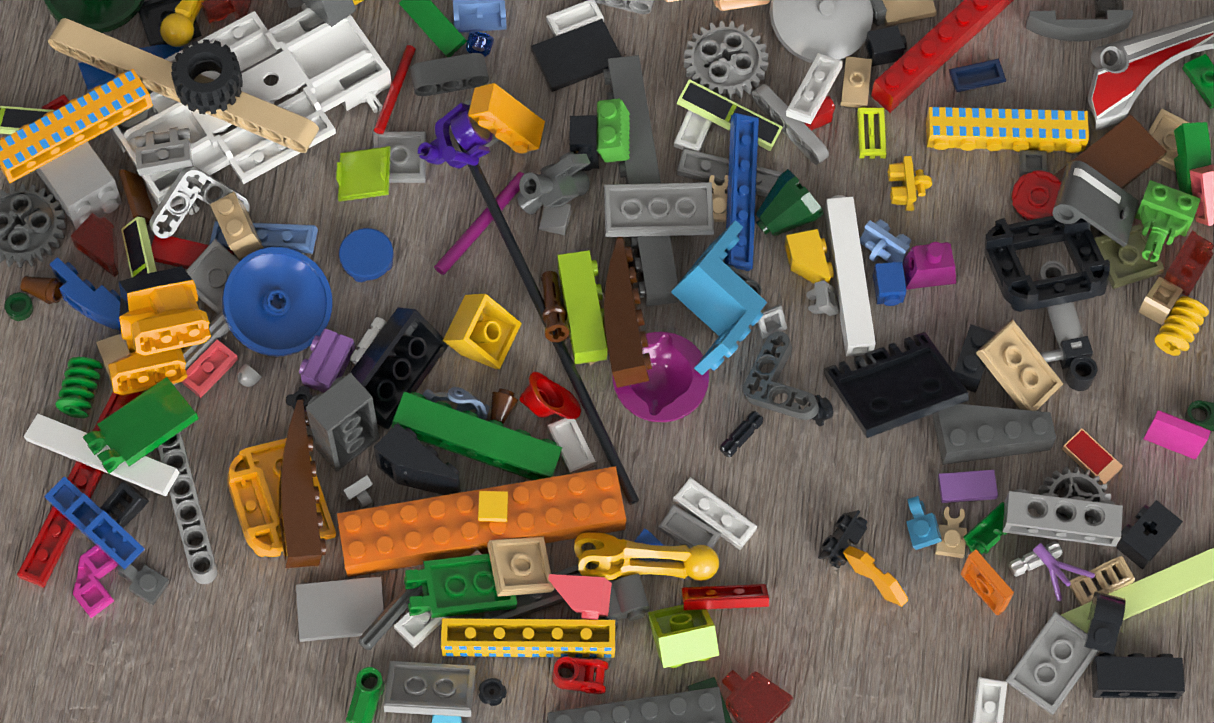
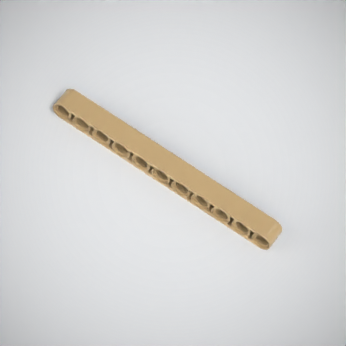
M66 18L60 20L48 40L49 45L56 51L115 76L134 69L146 89L181 103L172 80V62ZM201 74L194 79V81L199 83L214 81ZM242 91L240 97L235 96L236 102L233 105H227V110L222 111L218 109L216 110L217 114H211L210 111H206L208 115L300 153L307 152L319 131V127L313 121Z

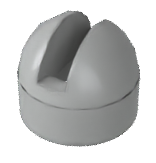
M246 363L240 368L237 375L239 383L245 387L254 386L262 378L261 375Z

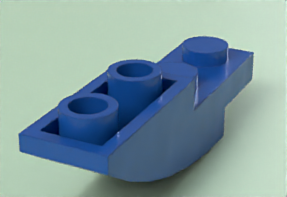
M58 257L50 263L53 274L64 284L59 288L63 299L91 320L121 331L119 319L121 297L113 289L108 291L103 285L96 289L89 280L85 279L82 281L77 276L79 273L70 262L64 264Z

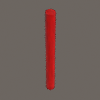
M407 45L376 122L374 132L377 134H384L416 49L411 45Z

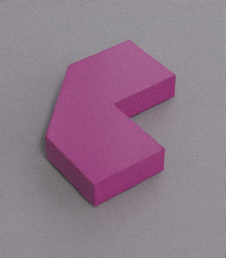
M97 545L80 556L77 579L73 590L74 598L90 618L114 602L99 579L118 566Z

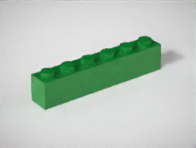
M416 392L403 393L392 423V428L397 423L403 429L406 427L410 428L417 435L419 441L530 480L552 477L562 447L557 446V443L550 439L540 440L531 437V434L527 431L520 429L511 430L499 421L480 419L473 412H460L452 409V406L445 402L438 401L435 403L429 401L425 396Z

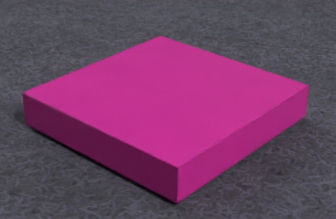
M1159 410L1151 421L1143 439L1196 460L1206 444L1211 431Z

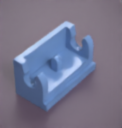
M453 0L454 26L459 32L507 29L505 0Z

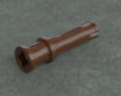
M546 271L541 277L545 301V310L542 315L543 321L546 323L544 333L549 341L561 342L569 336V328L565 324L567 312L561 304L558 274L554 271Z

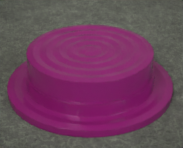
M669 332L647 333L649 347L644 348V351L650 354L653 369L648 370L650 381L617 388L612 374L615 393L628 411L644 420L671 422L682 419L700 405L708 389L709 370L701 375L694 369L703 357V354L692 342L680 335Z

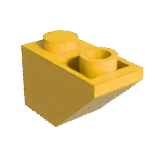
M818 229L786 235L784 248L790 270L813 284L823 280L830 283V279L834 277L831 262L826 261L827 246L825 239L820 238Z

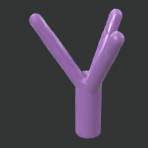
M1042 543L1033 549V552L1049 568L1057 601L1062 600L1057 576L1066 586L1071 585V582L1060 568L1089 578L1095 577V574L1057 561Z

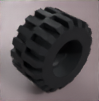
M204 39L203 43L198 44V41L192 42L193 46L188 47L186 45L182 48V54H176V62H172L171 66L173 71L171 72L172 80L181 103L184 106L188 105L189 110L193 112L198 109L199 114L204 115L206 111H210L211 114H217L216 110L218 109L222 111L227 110L228 104L233 105L236 102L235 96L240 97L241 87H243L242 74L236 54L231 52L230 47L226 44L222 47L221 42L216 40L214 43H210L209 39ZM206 71L220 73L216 80L209 83L194 81L199 74Z

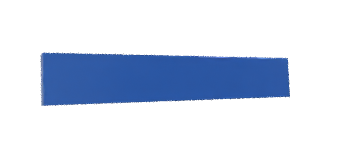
M734 113L731 115L726 229L735 220L743 228L737 235L740 239L730 251L725 249V252L728 254L725 257V264L732 265L740 270L750 271L753 269L759 118Z

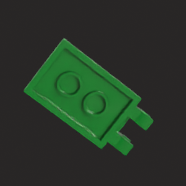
M166 377L98 423L100 431L89 432L83 436V439L94 455L99 453L106 445L109 446L110 449L101 452L97 457L108 474H110L124 461L128 466H131L199 418L189 403Z
M489 554L424 561L423 569L405 570V590L414 589L421 585L423 590V596L409 597L408 609L410 616L430 611L431 618L515 609L517 607L516 595L497 596Z

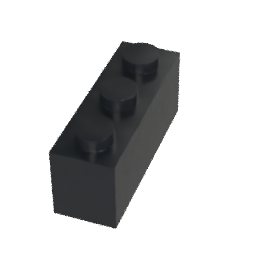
M1102 653L1096 656L1091 664L1093 698L1179 699L1185 692L1183 658H1174L1172 654L1145 657L1142 653H1133L1127 655V657H1116L1115 653Z

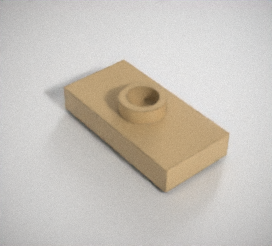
M846 56L841 106L867 108L872 59Z

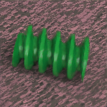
M73 357L67 363L68 369L64 373L65 379L61 383L62 389L58 393L59 399H57L55 405L59 411L70 417L88 418L89 415L82 410L91 409L92 405L85 400L95 398L94 393L88 391V389L94 390L98 387L97 383L91 381V379L97 380L101 377L100 373L94 371V369H103L104 365L95 359Z

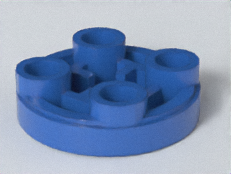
M362 228L351 232L344 238L340 245L339 258L344 271L353 277L355 281L362 283L367 280L377 279L393 267L394 253L392 243L384 233L372 228Z

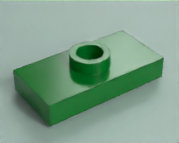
M1204 54L1185 63L1182 69L1211 109L1214 108V64L1207 54Z

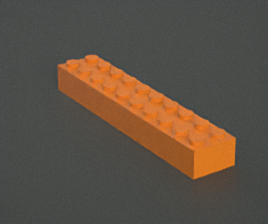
M616 466L337 513L347 577L423 565L424 561L471 556L476 550L481 554L489 553L487 546L489 540L544 536L546 544L575 539L579 534L585 532L610 533L626 529V515ZM479 491L508 492L507 522L478 520Z

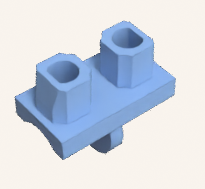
M880 219L875 223L870 220L866 224L865 230L860 237V244L872 251L869 259L873 262L879 257L889 263L903 262L910 248L911 239L904 234H899L897 237L889 233V225Z

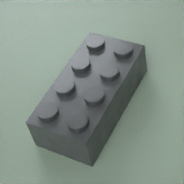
M352 373L345 377L337 378L331 384L330 389L322 395H315L308 402V406H306L315 448L336 472L380 439L373 398Z

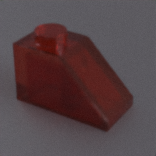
M92 213L72 233L71 239L76 249L116 277L119 274L117 239L113 231L114 226L105 217L100 219Z

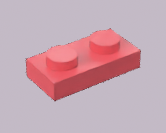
M217 339L186 370L187 378L181 383L198 397L202 398L238 361V356Z

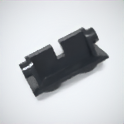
M859 510L844 513L839 517L835 524L837 527L835 532L827 537L821 546L823 551L819 555V559L830 558V564L836 568L846 564L847 559L843 551L850 546L847 541L849 540L854 545H857L867 530V520L862 517L857 518L860 513Z

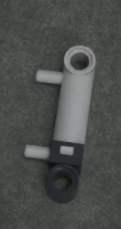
M1048 261L1041 267L1036 281L1047 279L1046 276L1058 277L1067 275V270L1060 262ZM1070 302L1046 307L1059 348L1041 352L1040 354L1046 362L1060 360L1062 369L1069 368L1066 374V382L1069 387L1076 391L1087 390L1096 377L1098 367L1091 358L1093 350L1088 336L1083 334L1074 303ZM1076 371H1084L1087 374V376L1082 377L1078 375Z

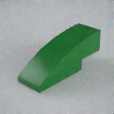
M1207 122L1182 123L1174 130L1178 156L1174 158L1179 191L1192 195L1190 170L1211 165L1210 138Z

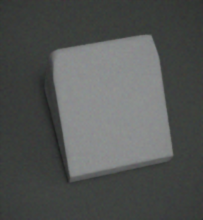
M564 204L561 207L544 208L539 230L565 235L571 215V204Z

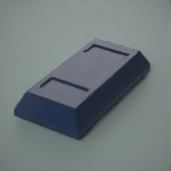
M999 58L949 69L956 93L1006 82Z

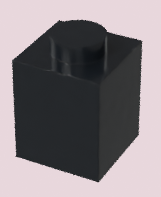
M898 26L867 32L865 47L869 59H872L871 66L893 63L903 56L904 50H907V41L905 35L900 34Z

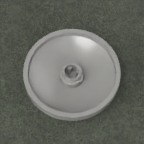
M771 0L770 17L774 32L782 45L799 59L813 63L818 53L843 60L846 56L849 57L857 51L865 42L867 32L871 30L873 7L870 0Z

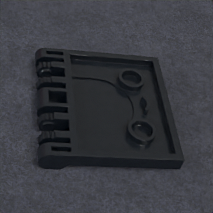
M926 332L914 335V341L911 337L905 338V352H901L897 344L892 343L888 346L889 353L884 347L865 353L866 362L860 355L854 357L856 367L854 371L850 369L845 361L839 363V370L836 365L824 368V374L831 387H834L866 438L969 400L968 391Z

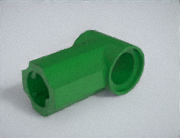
M366 667L359 671L357 675L356 688L346 717L347 723H372L380 695L384 691L385 684L381 673L373 667ZM374 677L378 679V683L374 688L367 689L363 687V683L367 678Z

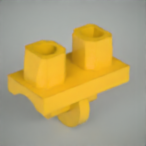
M904 156L902 163L889 164L888 166L889 182L902 181L903 184L900 187H891V204L905 205V211L914 210L913 202L917 199L916 190L918 191V196H925V189L932 186V178L924 175L922 169L916 170V176L914 177L912 156Z

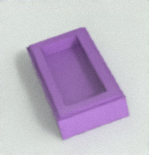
M994 470L942 473L938 475L941 503L992 500L998 497Z

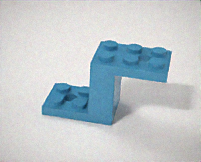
M736 220L706 248L671 291L674 296L719 336L694 367L701 375L710 368L715 371L725 360L723 356L729 358L738 349L737 341H743L751 332L749 325L754 326L764 314L761 310L767 303L723 262L724 258L728 255L725 249L730 251L740 240L737 235L743 226Z

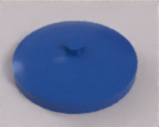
M270 247L252 252L233 268L224 285L222 309L229 329L247 348L267 356H289L311 346L316 335L321 336L331 317L332 293L323 271L309 257L292 249Z

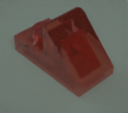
M206 0L202 2V7L209 24L214 21L223 20L231 13L239 20L248 14L252 0Z

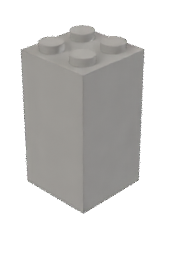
M88 141L34 170L50 194L54 195L56 202L59 201L62 211L76 231L82 227L90 226L98 217L115 211L122 204L114 178Z

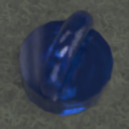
M471 31L468 34L466 50L469 54L481 53L484 57H487L491 52L494 38L483 32ZM472 46L483 48L484 51H476Z

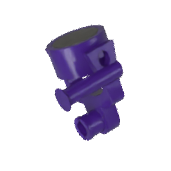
M460 103L436 122L435 134L437 139L431 143H422L418 148V154H421L419 156L421 159L435 165H440L446 161L451 167L458 169L467 164L475 166L479 163L480 157L490 153L489 147L485 145L491 142L493 134L479 126L475 120L468 116L470 105ZM450 126L457 142L468 152L465 153L454 149L450 139Z

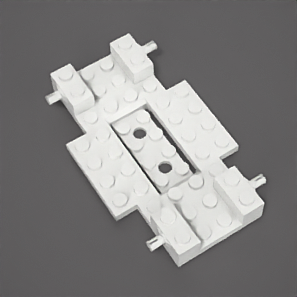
M305 3L301 7L304 11L267 30L254 11L198 41L199 44L203 43L204 39H209L210 43H214L216 40L221 42L222 47L225 44L230 47L231 52L236 54L239 61L243 80L242 92L274 104L276 100L287 94L292 95L297 92L298 88L305 86L303 92L277 106L313 121L319 127V131L310 147L336 134L334 126L324 112L341 103L346 111L361 103L367 102L373 112L377 113L378 110H382L383 105L376 96L390 88L392 84L390 70L351 14L331 27ZM177 53L166 58L165 60H168L170 62H176L175 56ZM206 71L201 73V75L216 80L220 73ZM268 75H276L279 81L273 86H268L264 83V79ZM156 92L150 93L152 107L110 129L112 136L123 153L127 152L136 166L135 148H137L135 137L144 136L146 132L152 131L155 134L167 132L169 128L174 127L179 129L189 128L193 167L212 175L222 168L231 165L243 184L300 153L240 127L222 136L217 135L214 137V134L225 132L232 124L208 114H199V110L193 112L189 110L187 105L184 106L182 103ZM184 168L141 175L147 184L149 193L158 206ZM195 175L187 177L186 180L189 184L192 182L202 188L203 184L197 180ZM174 197L170 202L171 207L177 204H184V197ZM195 202L188 211L190 215L194 214L193 210L195 213L199 211V207Z

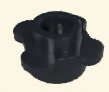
M300 386L296 393L287 395L286 404L292 406L293 411L297 400L302 399L305 400L303 404L304 410H306L308 402L313 398L309 387Z
M815 395L819 411L812 419L815 420L818 426H823L825 420L832 418L833 407L827 398Z

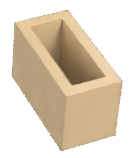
M235 192L210 204L228 246L239 260L252 252L264 248L246 207Z

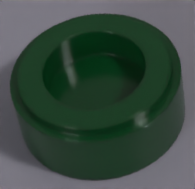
M22 292L11 294L6 299L4 305L7 315L15 321H23L29 318L34 309L31 298Z

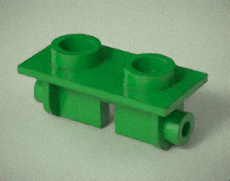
M1001 502L963 537L971 553L977 550L981 555L983 553L987 554L989 549L1000 540V536L1007 534L1003 532L1004 502Z

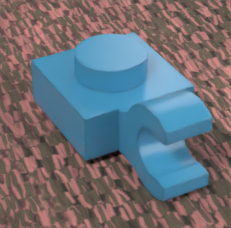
M919 496L907 499L914 519L906 521L913 548L918 550L942 542L936 516L933 513L926 514L924 503L920 501Z

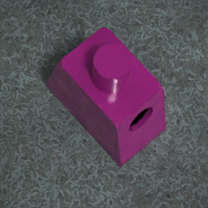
M932 242L927 245L914 246L902 262L906 290L956 284L955 263L949 242Z

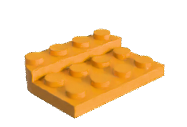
M287 438L245 448L239 452V455L234 458L229 467L227 477L228 488L244 537L255 554L260 557H277L283 551L279 520V482ZM316 475V477H313V485L318 486L320 495L319 503H316L317 512L322 513L323 528L319 529L320 538L328 540L336 537V530Z

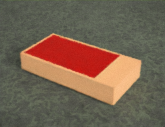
M1084 429L1079 430L1062 447V450L1085 471L1090 469V476L1092 478L1099 476L1100 480L1098 483L1100 485L1106 484L1123 467Z

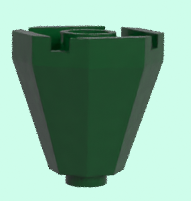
M789 169L778 177L756 213L759 218L756 224L765 235L770 232L773 236H777L816 221L824 214L818 202L805 186L803 187L798 183L799 179Z

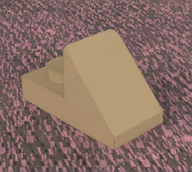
M1159 277L1145 297L1139 313L1163 325L1164 320L1169 315L1183 289Z

